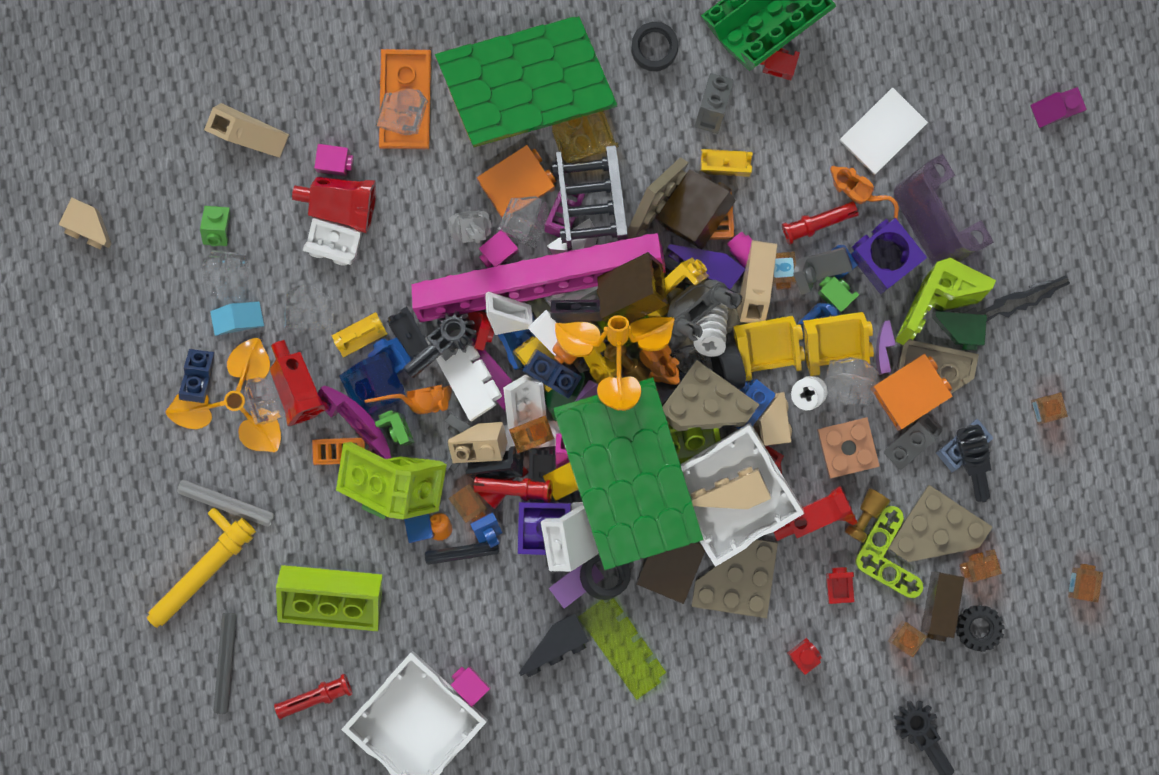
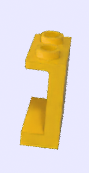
M693 257L682 262L664 279L666 295L686 277L694 285L706 280L709 277L706 273V266L700 260H694ZM668 304L648 314V317H664L668 314L670 305Z
M863 312L803 321L805 359L810 376L820 375V366L862 360L865 367H870V357H874L872 342H869V336H873L871 321L866 320Z
M793 316L733 326L735 345L743 360L746 381L752 380L751 372L794 365L796 371H802L801 362L805 361L803 346H799V340L803 339L801 325H796Z

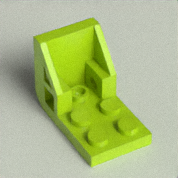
M952 258L936 262L924 277L895 341L904 345L909 339L914 340L926 322L923 318L932 307L940 311H946L978 304L993 289L996 280Z
M352 442L343 443L336 491L389 518L408 519L439 511L447 464L438 460L402 456L384 459Z

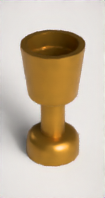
M610 343L605 349L604 356L611 362H616L617 360L616 346ZM626 345L621 346L622 372L625 377H634L638 382L649 379V374L652 371L638 359H630L626 355Z
M869 488L860 507L863 513L858 520V524L855 526L848 525L844 532L859 542L864 543L867 538L864 530L872 517L877 519L890 503V500Z

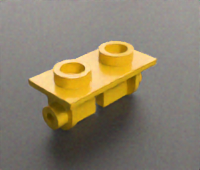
M375 312L331 336L344 358L388 334Z
M602 342L600 347H593L592 353L584 357L592 377L598 384L605 378L617 376L615 362H611L601 355V352L606 349L604 342Z

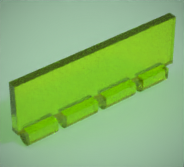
M615 598L606 603L604 600H600L579 615L578 618L637 700L661 683L659 678L667 672L657 658L649 663L646 661L653 652L642 637L635 642L631 640L639 632L627 616L621 621L617 620L616 617L624 611Z

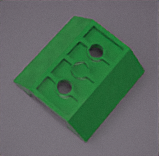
M721 0L703 13L701 17L722 46L748 71H751L833 10L836 4L832 0Z

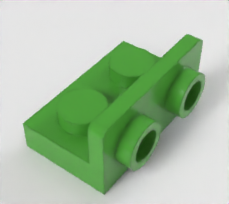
M391 410L379 415L380 420L375 421L376 427L381 429L392 425L389 431L394 442L402 446L415 443L403 414Z

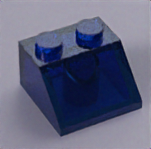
M387 352L363 359L339 375L348 397L360 405L370 416L396 405L402 399L392 398L365 403V400L392 394H403L406 396L404 386L399 381L394 370V364Z

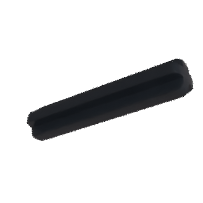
M488 542L426 551L424 554L425 562L427 565L496 555L499 553V544L490 548Z

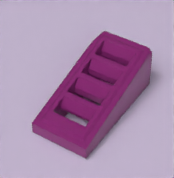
M560 191L544 228V232L559 238L561 237L560 228L565 227L555 224L553 221L564 225V218L556 216L557 212L563 214L562 207L560 206L562 202ZM585 194L572 195L578 198L576 202L567 199V205L578 207L581 206ZM576 217L569 218L570 230L573 228Z

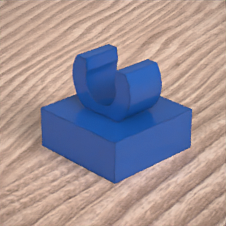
M493 513L470 524L479 543L488 542L490 548L499 544L496 536L502 534V531Z

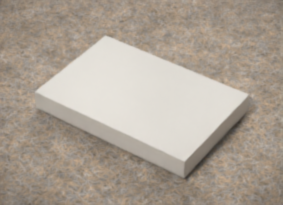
M892 88L839 141L875 175L928 122Z

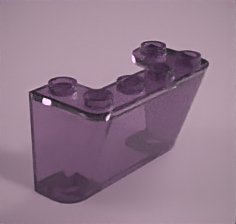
M943 154L927 162L896 185L894 189L895 200L933 265L938 261L948 258L961 263L994 243L982 220L961 232H958L935 192L940 184L956 176ZM939 164L942 165L945 170V174L942 178H940V175L936 170V167ZM972 231L981 232L983 235L981 244L970 234Z

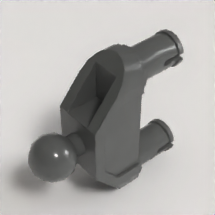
M707 280L697 285L693 284L685 290L674 288L668 295L670 307L667 316L674 318L672 334L677 336L684 335L692 341H697V337L693 335L700 338L703 334V329L696 323L717 305L723 304L730 309H735L736 307L730 303L738 306L740 303L739 294L728 290L724 283L717 280Z

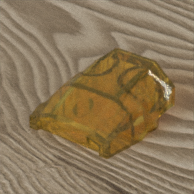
M604 111L552 125V133L558 150L567 163L604 153L607 146L619 147L618 142H615Z

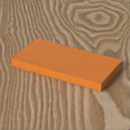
M381 49L379 149H429L431 50Z

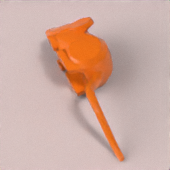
M831 166L830 171L833 184L838 193L843 191L857 204H863L866 201L878 202L889 200L894 205V218L898 220L899 206L894 198L887 195L873 196L874 186L871 181L864 176H859L854 168Z
M668 345L659 351L641 349L640 359L652 371L649 374V378H654V381L659 383L680 384L679 370L677 368L679 361L676 358H671V349Z
M437 385L407 391V397L403 394H392L367 399L365 403L400 398L416 414L436 413L440 409L441 411L448 409L452 387L450 385L444 387Z

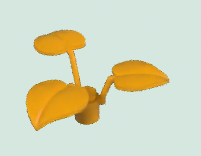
M617 315L609 319L608 327H604L602 335L599 329L591 323H556L555 334L560 347L566 353L575 357L589 356L593 351V347H600L607 336L608 341L613 346H616L617 378L608 377L603 379L598 384L597 395L606 406L618 411H625L633 408L638 403L641 396V386L634 377L622 378L621 346L628 341L629 337L631 342H638V346L643 350L659 351L664 349L671 340L674 318H645L637 320L629 326L627 318Z
M259 338L249 339L241 343L228 357L227 369L229 374L233 377H240L236 391L228 392L224 401L208 404V395H206L204 403L179 400L178 394L165 411L168 418L179 426L188 429H200L211 422L212 414L209 410L211 408L226 406L231 411L240 410L248 419L240 424L238 430L239 439L242 444L255 451L276 452L279 449L281 431L277 418L273 413L263 408L256 410L251 416L243 407L245 398L240 392L245 379L248 382L256 383L264 379L269 372V357Z

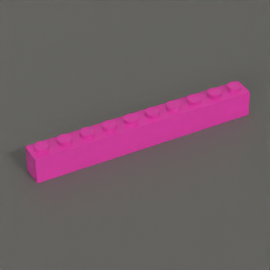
M658 233L647 234L641 237L594 245L588 248L570 250L564 253L546 255L516 263L497 265L492 268L473 270L468 273L449 275L444 278L425 280L411 284L412 308L421 323L445 318V313L453 316L455 310L460 314L486 309L485 294L487 292L523 302L598 286V276L647 252L662 263L663 273H665L663 248Z

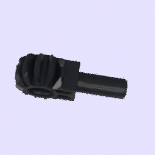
M455 310L453 317L445 313L446 320L437 319L439 327L435 328L427 336L430 345L404 366V370L411 378H415L439 356H442L447 361L452 355L457 354L458 349L466 353V345L474 346L472 338L477 337L476 330H473L476 325L474 321H469L470 318L467 314L460 316V313ZM454 330H461L457 336H450Z
M979 424L968 425L957 430L956 439L963 467L972 479L975 500L984 503L990 499L986 472L991 471L989 446L982 427Z
M920 700L916 702L915 707L912 701H907L908 710L899 706L898 710L903 715H894L895 720L901 721V723L894 726L896 731L902 730L899 737L901 739L908 737L910 744H915L920 751L924 750L939 775H953L954 768L937 743L941 739L935 730L937 725L930 722L937 718L936 714H929L932 707L926 705L923 708V702ZM920 716V726L912 729L910 727L911 718Z

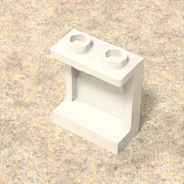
M583 502L571 504V512L561 518H546L541 521L549 571L571 572L599 554Z

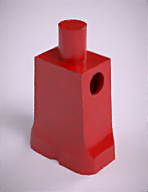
M316 177L310 188L295 185L292 192V200L309 203L308 216L348 225L357 231L367 234L371 226L376 201V181H349Z
M285 340L273 343L271 348L276 361L269 370L285 411L287 426L303 423L328 410L327 403L321 400L301 352L290 354Z
M840 485L827 496L803 506V515L773 533L777 541L792 534H795L796 538H800L835 521H846L852 525L858 524Z

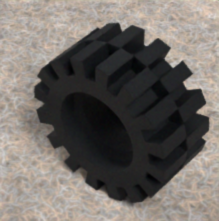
M970 606V608L963 610V613L958 617L956 634L959 636L960 642L969 649L980 652L992 650L995 645H999L1000 638L1004 636L1002 630L1005 627L1001 622L1003 621L1002 617L998 615L996 610L988 606ZM982 618L989 625V632L983 638H976L971 633L970 627L975 619Z

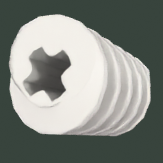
M723 304L717 305L696 323L702 327L703 334L700 338L694 335L698 339L694 341V347L702 355L718 356L725 351L728 308Z
M806 376L797 381L791 391L794 404L803 410H812L820 406L828 394L825 382L816 376ZM808 389L814 390L815 394L813 396H806L804 391Z

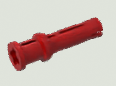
M851 201L812 217L804 215L798 221L790 224L785 222L781 226L787 243L790 245L794 243V240L805 236L812 237L815 231L857 217L859 214L855 212L858 210L854 201Z
M476 476L474 483L484 484V486L474 485L475 493L520 496L524 501L540 499L544 500L545 503H550L553 493V483L551 480L536 482L531 481L530 478H525L522 481L479 476Z
M342 674L339 679L328 683L325 681L321 682L318 688L281 703H276L274 708L278 718L283 719L286 716L322 702L330 704L333 702V699L346 694L351 696L353 692L346 674Z

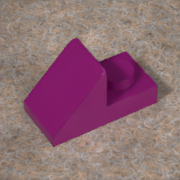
M1078 87L1062 93L1056 92L1030 105L1039 128L1087 110Z

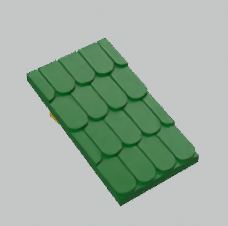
M579 16L547 25L542 24L506 36H498L474 44L470 43L435 54L473 148L618 107Z
M654 378L639 382L641 386L640 399L629 410L618 411L610 408L600 401L598 395L553 408L604 570L704 540Z

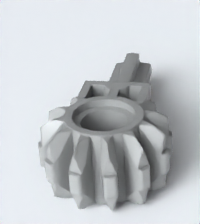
M466 211L449 217V232L452 239L456 241L480 243L481 240H486V236L491 234V220L489 219V214L485 211Z

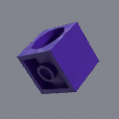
M896 218L891 222L885 219L871 231L872 237L869 238L866 234L851 247L854 250L851 255L858 263V267L880 295L927 258ZM878 239L892 241L899 247L901 251L899 261L901 265L899 269L893 271L881 269L873 262L871 248L873 241Z
M519 502L518 554L546 555L541 521L546 518H561L571 512V504Z

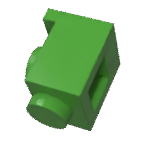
M827 276L819 284L822 289L818 294L828 304L834 305L840 313L859 296L856 291L851 294L849 292L851 288L841 278L837 280L835 277Z

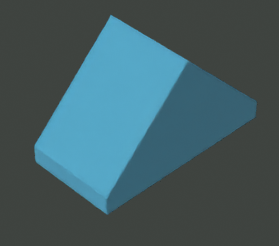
M260 302L232 303L210 311L215 336L264 326Z

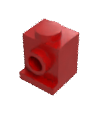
M780 48L760 63V65H764L763 73L791 81L800 52L795 51L794 55H790L788 50Z
M807 638L787 652L788 656L804 675L821 663L820 659L822 657L820 652Z

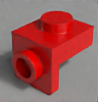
M469 312V321H474L476 327L473 330H476L478 335L474 348L484 351L486 342H492L493 328L486 312Z
M847 567L832 568V573H826L828 604L854 602V572H847Z

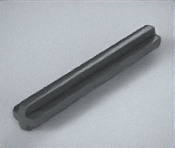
M223 613L221 619L213 709L214 713L226 714L229 707L236 614Z

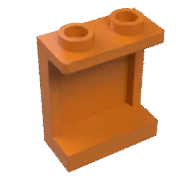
M528 145L477 177V181L504 222L513 218L515 213L546 193L555 190L553 184L556 180L549 169L544 171L540 165V162L543 160L535 148L530 150Z
M925 354L919 356L870 388L897 430L903 429L953 397L950 393L952 391L951 385L944 377L941 379L936 371L938 366L931 356L928 358Z

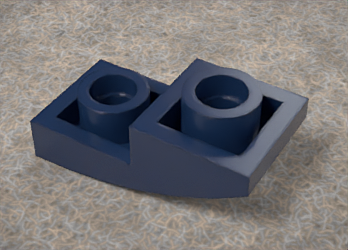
M189 349L184 365V377L178 393L179 400L198 403L205 402L214 352Z
M537 349L534 350L522 370L568 399L582 378Z

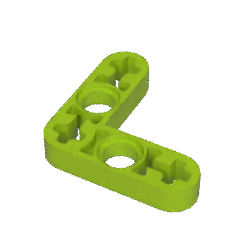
M888 506L874 523L856 556L855 564L861 572L903 596L916 598L923 591L921 579L884 558L904 519L903 513L898 507ZM895 511V517L898 518V521L891 522L888 527L893 529L892 533L890 534L886 529L878 528L880 523L883 526L887 523L888 518L885 514ZM877 532L883 533L886 537V542L881 547L875 546L872 542V537ZM871 555V561L879 565V560L884 562L878 568L877 576L873 574L876 570L871 566L862 567V556L867 557ZM892 567L895 570L896 576L892 581L883 579L882 571L884 568ZM901 573L906 575L903 577V580L907 582L916 581L915 586L918 588L916 592L911 591L907 593V586L901 583L899 588L895 587V584L901 578Z

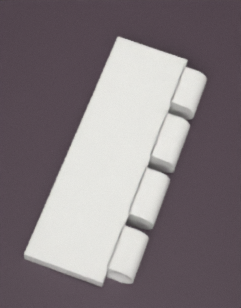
M454 330L450 336H457L461 330ZM466 345V353L458 349L457 354L452 355L447 361L442 356H439L436 360L468 419L473 421L496 406L494 401L501 398L502 394L494 380L488 381L492 376L483 360L476 361L480 358L478 351L474 346Z

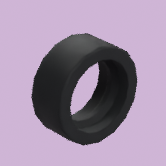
M652 21L643 24L636 30L632 38L631 53L634 61L641 68L647 71L658 72L668 68L674 62L678 53L679 41L676 33L670 26L662 22ZM652 32L664 35L669 42L668 54L658 61H651L645 58L640 50V43L643 37Z
M733 342L725 343L726 348L721 355L711 356L713 372L737 389H742L746 384L743 360L737 346Z
M597 554L583 563L580 569L582 587L590 596L596 599L608 600L615 598L628 587L631 579L629 564L616 566L619 574L617 585L608 590L602 589L594 582L592 577L594 564L601 561L600 555Z

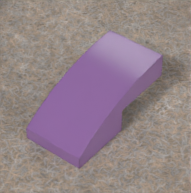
M890 320L881 324L877 337L876 366L878 376L891 372L886 348L893 347L895 340Z
M594 564L592 577L597 584L604 576ZM582 565L569 572L549 588L563 608H566L586 592L580 581Z

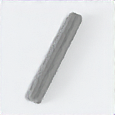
M181 480L178 485L177 492L181 495L269 527L274 519L272 512L192 482Z

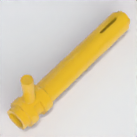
M212 508L208 512V515L224 532L218 537L219 541L148 612L147 620L154 627L163 626L233 555H237L243 549L242 545L245 542L249 543L253 539L252 535L256 530L244 518H241L239 521L235 520L230 524L216 508Z

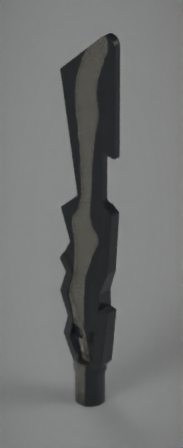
M1066 275L1055 280L1040 282L1029 286L1030 289L1027 291L1014 292L995 299L992 306L977 312L975 307L963 313L987 315V321L998 314L1009 318L1016 310H1027L1028 306H1037L1042 299L1051 298L1056 290L1069 285L1070 282Z

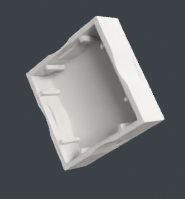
M750 422L680 464L690 497L691 493L701 488H705L706 491L714 488V483L728 477L730 481L739 477L738 472L750 466L753 470L759 468L771 494V499L749 509L693 506L704 539L700 543L715 567L746 549L759 537L773 533L804 514V509Z
M412 651L341 730L367 754L379 760L389 771L390 775H440L443 769L466 746L488 719L474 706L471 707L450 684Z

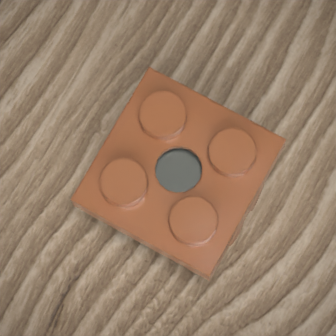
M867 417L817 429L829 479L880 467Z

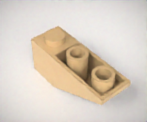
M222 103L213 107L204 129L226 141L279 158L289 137V134Z
M753 240L751 242L740 295H742L743 299L737 308L740 322L753 323L766 320L771 298L777 244Z
M750 466L739 471V477L730 481L726 477L715 482V487L708 491L705 488L691 493V500L693 506L749 509L771 499V494L759 468L753 470Z

